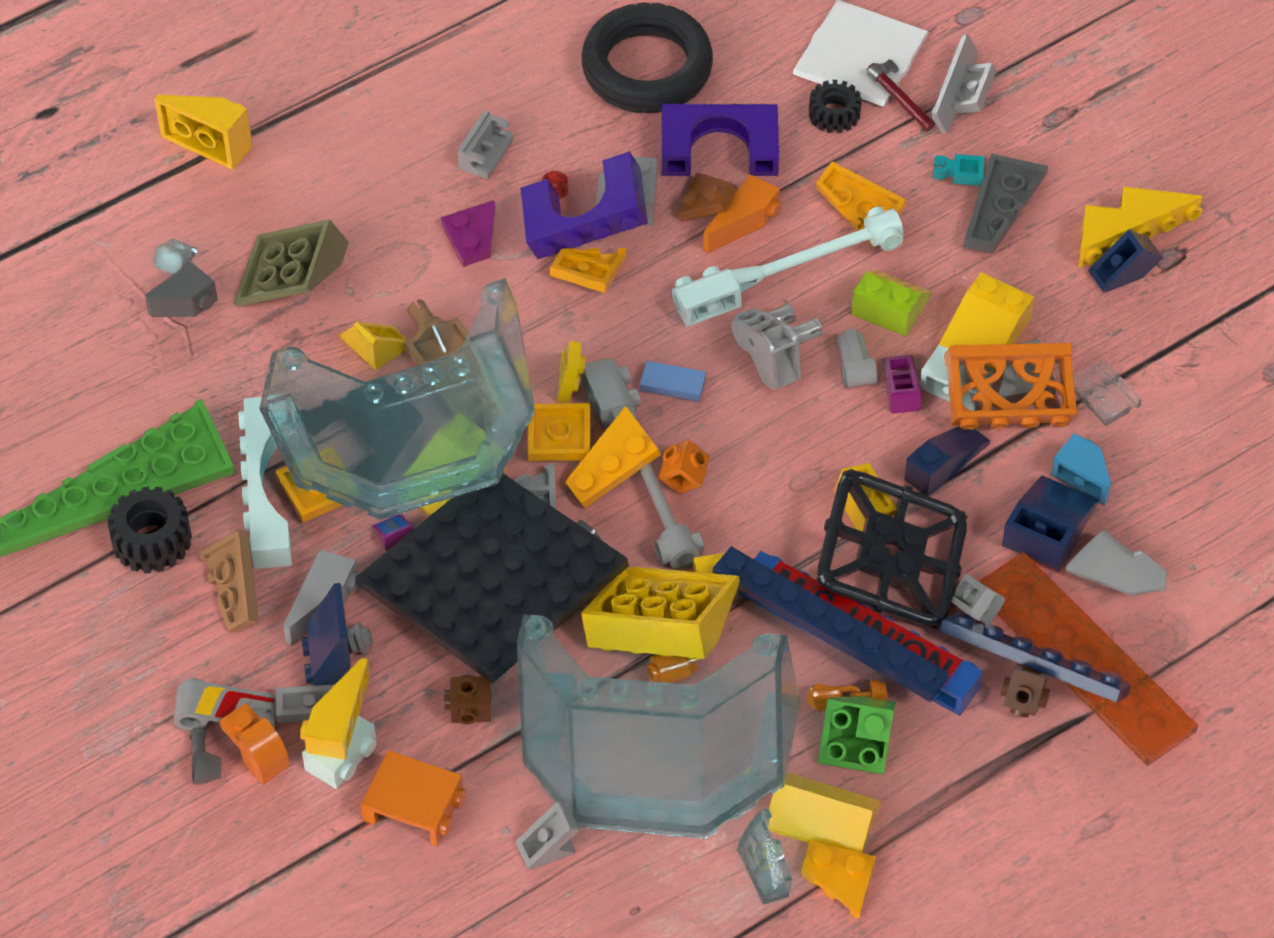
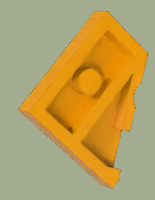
M576 248L561 249L550 266V276L605 293L627 257V249L617 248V253H600L599 248H587L584 250Z
M810 840L801 875L813 885L821 887L823 893L833 901L835 899L839 900L850 909V914L853 917L859 919L876 856Z

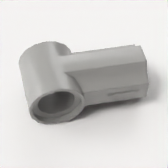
M856 329L845 330L841 335L837 336L836 341L842 361L841 371L845 388L877 384L876 364L873 357L869 358L862 332H858Z

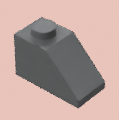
M189 262L145 294L148 314L152 317H195L202 311L209 309L218 300L215 281L192 262Z

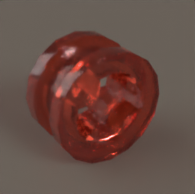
M550 171L543 176L542 180L548 179L551 184L557 185L554 189L558 193L559 199L567 195L568 178L564 173Z

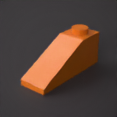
M750 174L737 189L727 211L718 213L704 230L703 251L710 253L763 228L771 217L775 218L780 212L782 202H780V188Z

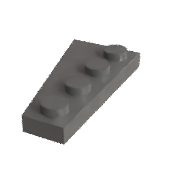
M991 154L964 239L963 248L993 254L1047 175L1048 166Z

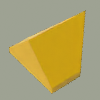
M358 321L353 327L338 335L375 371L406 351L404 341L408 340L393 325Z

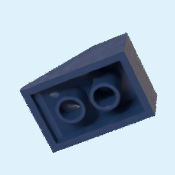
M341 583L333 584L307 622L308 637H302L304 657L310 656L311 663L304 665L306 684L313 683V686L334 685L351 669Z

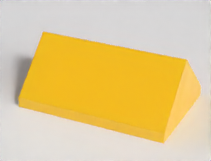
M785 771L776 781L764 830L806 843L813 840L863 853L881 800Z

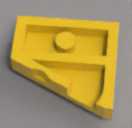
M569 341L564 351L561 352L557 402L569 403L572 392H578L580 374H583L586 356L581 355V342Z

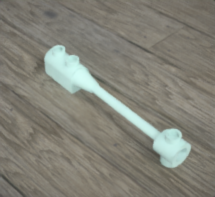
M874 207L867 213V218L864 219V229L760 267L751 266L720 271L718 267L712 266L703 272V278L692 281L688 276L682 277L676 281L675 288L672 289L674 304L685 326L688 327L742 307L741 293L762 281L764 277L869 240L874 247L880 245L884 251L894 250L903 242L904 231L900 217L894 209L884 211L882 207Z

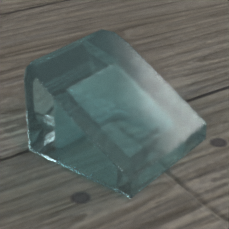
M171 239L157 246L154 266L174 274L193 259L197 249L176 239Z

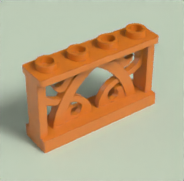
M1072 343L951 345L944 354L948 376L951 425H960V428L965 430L978 428L979 425H991L993 429L1009 427V424H1021L1023 428L1037 427L1040 423H1051L1052 427L1069 425L1078 415L1071 360L1073 355ZM1054 363H1059L1061 383L1049 380ZM1025 364H1033L1035 370L1031 374H1039V376L1034 377L1026 373L1024 370ZM992 365L995 368V374L984 379L983 376L989 374V372L985 371L984 366ZM1006 365H1013L1016 374L1022 380L1034 384L1029 393L1015 404L1001 397L990 386V384L996 382L1002 376ZM959 366H964L971 381L962 387ZM1045 387L1053 388L1060 393L1063 399L1060 408L1050 409L1046 407L1045 400L1051 399L1055 401V397L1049 391H1044ZM976 388L979 393L972 397L970 403L979 401L982 408L979 411H970L963 404V396L967 391ZM1034 403L1036 409H1027ZM993 406V407H995V408L998 409V410H990V409H991V407Z

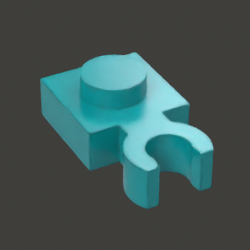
M955 154V160H950L946 156L936 155L934 156L933 178L942 180L947 177H953V184L981 186L985 156Z

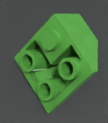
M866 696L828 698L818 763L884 774L896 702Z

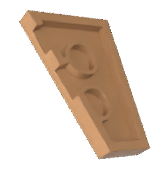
M237 530L198 552L201 561H205L210 569L207 574L209 582L216 585L219 593L217 603L228 631L240 632L259 622L249 534L247 531Z

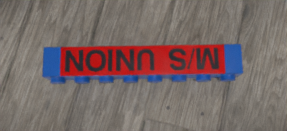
M760 551L754 558L759 563L949 672L947 682L934 697L933 702L961 716L979 691L983 671L978 669L974 663L960 659L943 646L927 641L917 632L903 628L894 623L889 617L879 615L860 602L835 594L825 587H820L817 580L811 578L808 573L787 565L777 556H770ZM739 591V595H741L742 597L752 601L753 603L763 607L764 609L772 612L773 614L783 618L784 620L792 623L793 625L812 634L806 629L800 627L794 622L788 620L782 615L776 613L775 611L771 610L765 605L759 603L758 601Z

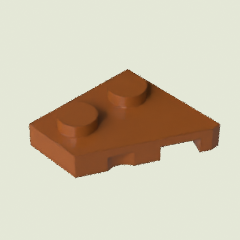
M696 173L687 192L683 195L681 204L675 214L683 222L725 212L737 190L728 181Z

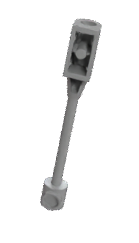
M611 358L586 363L582 374V384L602 430L610 426L625 406L637 420L636 407L641 406L637 389L628 390L626 384L631 383L627 366L618 367L616 361ZM649 463L640 469V472L665 528L659 540L654 542L658 560L661 565L670 563V566L674 569L687 568L693 565L694 557H700L699 551L704 550L702 537L699 532L691 534L689 527L686 525H677L653 468Z

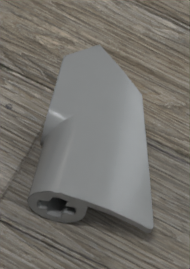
M1106 530L1096 535L1066 566L1067 573L1091 580L1128 595L1165 591L1167 571L1142 551H1130Z

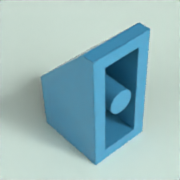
M1074 433L1054 457L1051 476L1080 492L1099 499V503L1105 506L1109 498L1111 481L1102 450L1091 440L1082 438Z

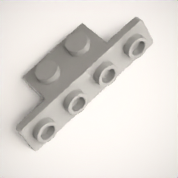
M969 34L962 35L959 45L956 47L943 86L940 88L937 102L932 109V119L942 134L949 132L955 114L973 113L982 110L996 73L993 63L975 64L978 52Z

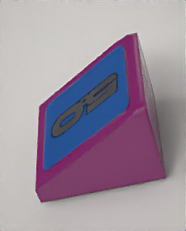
M401 513L372 525L375 534L386 551L414 529L412 524Z

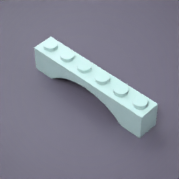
M281 395L244 398V411H239L238 416L240 430H245V436H240L241 455H246V461H241L242 480L248 481V486L242 487L243 505H249V512H243L245 531H250L249 542L254 569L292 566L288 521L277 513L263 490V479L267 464L276 448L285 439Z

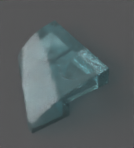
M769 808L760 810L750 821L741 836L737 848L763 905L789 897L792 883L780 840L773 839L768 828L770 818H772Z

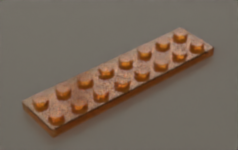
M1022 552L980 580L981 583L1005 598V602L997 614L1018 636L1032 640V645L1038 648L1058 650L1062 653V657L1073 661L1077 659L1088 662L1092 665V669L1098 672L1108 671L1118 674L1122 677L1121 681L1131 684L1128 697L1114 702L1065 682L1147 766L1197 732L1198 724L1025 552Z

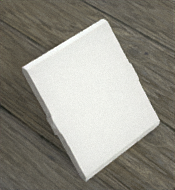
M837 0L821 27L816 30L811 38L809 46L795 66L792 74L821 85L826 80H828L829 84L833 83V79H838V84H842L843 80L847 81V87L853 84L855 91L859 90L860 97L863 100L885 107L891 95L879 83H875L867 75V68L872 63L882 64L888 59L893 60L899 71L897 73L890 71L887 76L898 86L902 78L909 71L912 61L929 32Z

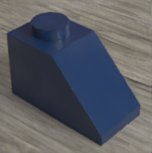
M1129 229L1088 271L1102 291L1109 292L1142 279L1163 256L1149 237Z

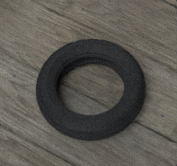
M650 2L636 3V5L629 4L610 11L592 26L582 48L583 71L594 92L609 104L636 113H658V111L662 112V104L687 103L702 90L710 76L713 65L711 42L701 24L686 12L661 3L650 4ZM639 35H655L667 38L678 44L684 50L687 60L679 71L668 77L658 80H637L617 72L610 65L608 55L615 45L625 39Z

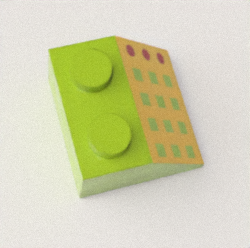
M880 270L866 271L853 291L851 315L906 337L930 298L932 291Z

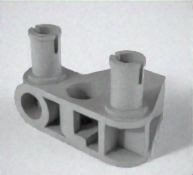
M789 303L768 313L759 309L741 312L734 317L731 323L732 333L736 342L742 349L750 353L762 383L773 390L801 379L800 344L823 335L822 329L817 330L822 328L816 317L795 327L789 326V323L796 321V316H791L795 314V311Z

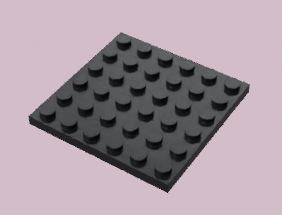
M492 466L355 578L360 588L493 684L628 568L629 563L628 558Z

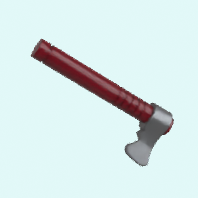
M888 59L882 64L872 63L867 68V75L875 83H879L926 131L931 130L935 123L887 76L890 71L894 73L899 71L893 60Z

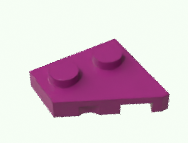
M494 200L441 217V225L463 267L491 258L493 224L496 212Z

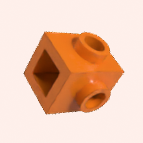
M689 439L671 445L664 452L659 479L680 495L701 487L707 474L706 469L710 456Z

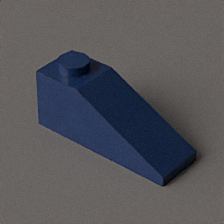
M960 426L928 439L907 457L904 480L922 494L930 496L990 444V440L976 429L965 430L961 429Z

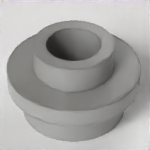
M361 622L354 623V627L347 629L351 649L354 654L359 652L363 655L369 653V646L373 645L369 627L363 628Z

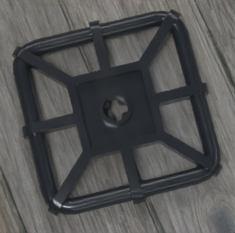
M853 469L846 470L842 473V477L838 482L830 518L825 521L824 530L826 534L819 558L818 578L816 580L820 587H825L835 594L871 606L875 612L881 614L884 611L914 623L937 629L941 627L943 619L947 618L949 614L956 578L961 575L962 567L960 560L967 533L966 519L968 516L964 510L960 511L951 504L913 491V487L906 484L902 487ZM861 485L898 498L894 517L876 511ZM848 493H850L865 518L863 532L846 526L842 522ZM908 502L949 517L925 529L904 521ZM954 527L947 562L925 555L929 538ZM838 537L859 544L855 561L835 570H830ZM885 544L894 545L898 552L895 555L889 554L890 549L885 547ZM921 568L944 576L937 608L934 607L919 582ZM857 571L880 578L876 595L837 580ZM890 582L908 588L921 611L889 600L887 593Z

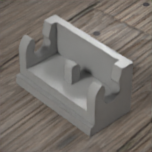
M484 110L458 149L459 169L488 179L514 139L512 133L502 130L498 126L507 129L510 123Z

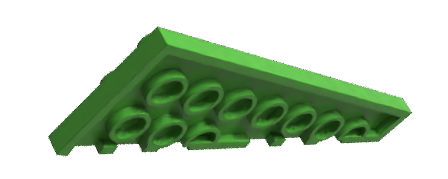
M203 400L195 401V406L182 414L178 412L170 416V421L159 428L154 429L152 427L144 432V436L134 443H130L127 446L123 444L88 465L87 471L73 479L71 477L66 478L62 481V486L47 495L43 492L36 496V500L27 507L21 508L18 511L15 509L1 517L0 557L108 519L113 504L119 505L118 499L122 495L129 496V491L133 489L138 492L142 490V487L149 486V490H154L155 487H162L163 492L170 490L176 495L234 474V465Z

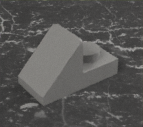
M965 573L953 592L951 602L976 620L982 621L985 624H991L1004 604L1005 598Z
M557 801L515 842L527 868L535 869L574 854L576 851L570 839L580 829L567 802Z

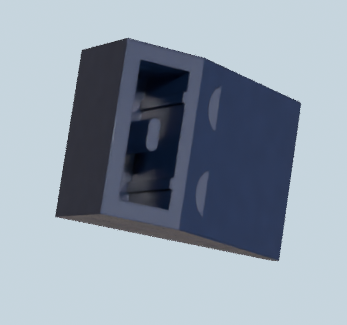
M1041 475L1018 501L1006 521L1002 546L1060 571L1099 503V499Z

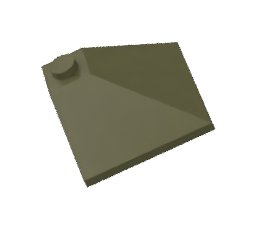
M330 219L257 235L234 304L239 307L311 292L342 265L349 243L348 240Z

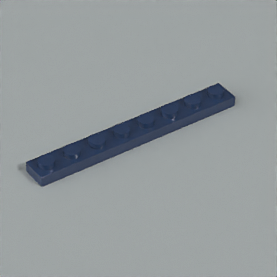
M732 546L713 567L712 574L739 576L740 582L737 590L930 703L948 680L949 672Z

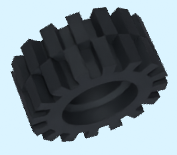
M833 79L832 84H829L828 80L823 81V87L817 84L815 90L812 89L809 99V118L812 119V124L814 126L819 124L818 129L821 131L825 127L828 128L827 133H832L833 129H837V134L842 133L843 128L846 131L851 130V126L855 127L858 124V120H860L862 98L860 97L859 90L855 91L853 84L847 87V81L844 80L842 84H838V79ZM835 103L843 105L844 108L830 109L826 105Z

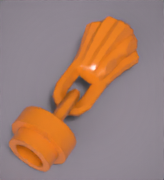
M870 679L869 689L860 690L857 686L853 685L829 686L816 683L809 688L806 700L811 708L819 712L826 710L828 698L842 697V692L853 691L850 693L852 697L870 696L887 700L885 681L879 682L878 679Z

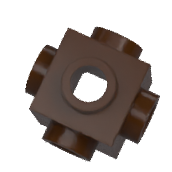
M1018 663L1013 669L1011 678L1005 677L1000 694L1006 697L1003 706L1010 708L1012 714L1028 718L1029 715L1035 716L1040 707L1046 708L1051 691L1045 688L1049 675Z
M463 675L460 677H450L451 690H444V709L451 710L452 723L473 724L475 722H491L490 682L483 676Z

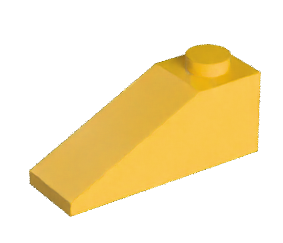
M361 658L312 708L309 720L304 719L300 738L305 740L306 752L308 754L346 760L370 679L368 659Z

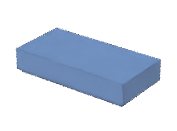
M646 361L640 382V391L700 402L706 381V371Z

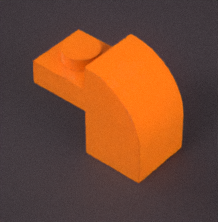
M244 703L219 721L221 729L241 749L243 764L263 785L290 766L286 748L276 730L265 717L261 719L247 703Z

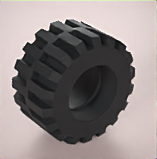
M149 486L142 487V490L138 492L135 489L129 491V496L122 495L118 499L119 505L113 504L110 509L111 514L108 515V529L114 554L117 558H120L121 563L125 567L130 565L131 570L136 572L139 569H143L144 573H151V570L154 569L161 572L165 571L164 567L168 565L171 568L177 565L176 560H182L186 556L185 550H189L191 546V528L186 506L183 505V501L179 496L175 497L174 492L170 490L163 492L162 487H155L154 490H149ZM156 525L162 527L160 530L150 534L137 533L147 526Z

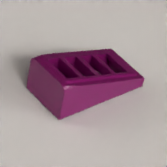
M913 355L882 358L891 413L919 411L921 409V391ZM899 369H908V370H901V371H891V370H899Z

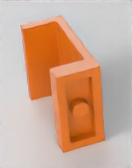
M388 750L361 803L363 821L376 825L380 815H384L428 830L430 832L431 845L438 846L442 835L447 836L453 823L452 814L455 808L460 809L465 800L466 790L463 789L462 775Z

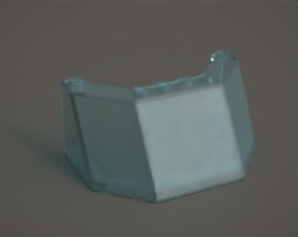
M506 278L489 283L482 289L480 296L482 306L459 352L364 382L308 359L306 354L296 347H287L272 352L259 409L296 486L309 492L311 489L326 494V498L349 508L352 505L368 511L369 516L384 519L498 484L509 459L512 458L522 439V434L527 424L530 423L535 414L518 308Z
M536 615L523 616L517 639L523 762L528 770L537 777L541 786L555 803L557 801L567 802L578 827L707 839L718 831V826L730 818L735 820L756 806L757 800L769 792L774 794L784 787L800 707V697L787 635L770 633L759 635L752 641L748 651L696 685L588 677L554 637V628L548 618Z

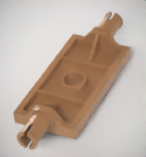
M422 299L417 300L420 308L417 307L415 302H412L408 306L407 311L418 324L419 331L414 337L404 341L405 350L453 418L461 413L477 426L488 422L499 439L505 438L502 430L507 437L510 436L515 427L504 413L517 408L518 400L458 317L444 321L437 316H433Z

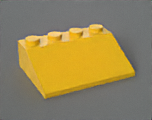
M629 566L604 587L581 613L587 646L590 648H600L604 651L620 650L630 651L633 654L650 653L666 657H688L692 660L705 659L719 641L740 582L739 576Z

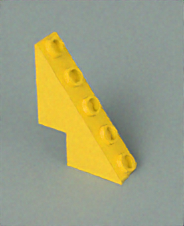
M1123 186L1120 209L1085 205L1078 267L1095 264L1129 229L1143 234L1150 239L1162 232H1169L1187 221L1198 219L1203 212V209L1200 207L1202 195Z

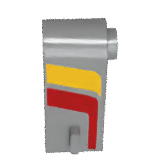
M189 678L181 682L177 687L174 724L186 731H191L197 727L204 728L208 721L219 722L244 703H247L261 719L265 717L275 729L276 695L203 682L197 678Z

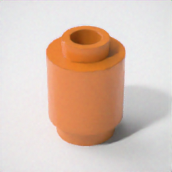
M657 654L650 657V664L647 665V672L651 682H657L660 687L691 678L692 673L698 671L696 660L680 656L666 657Z

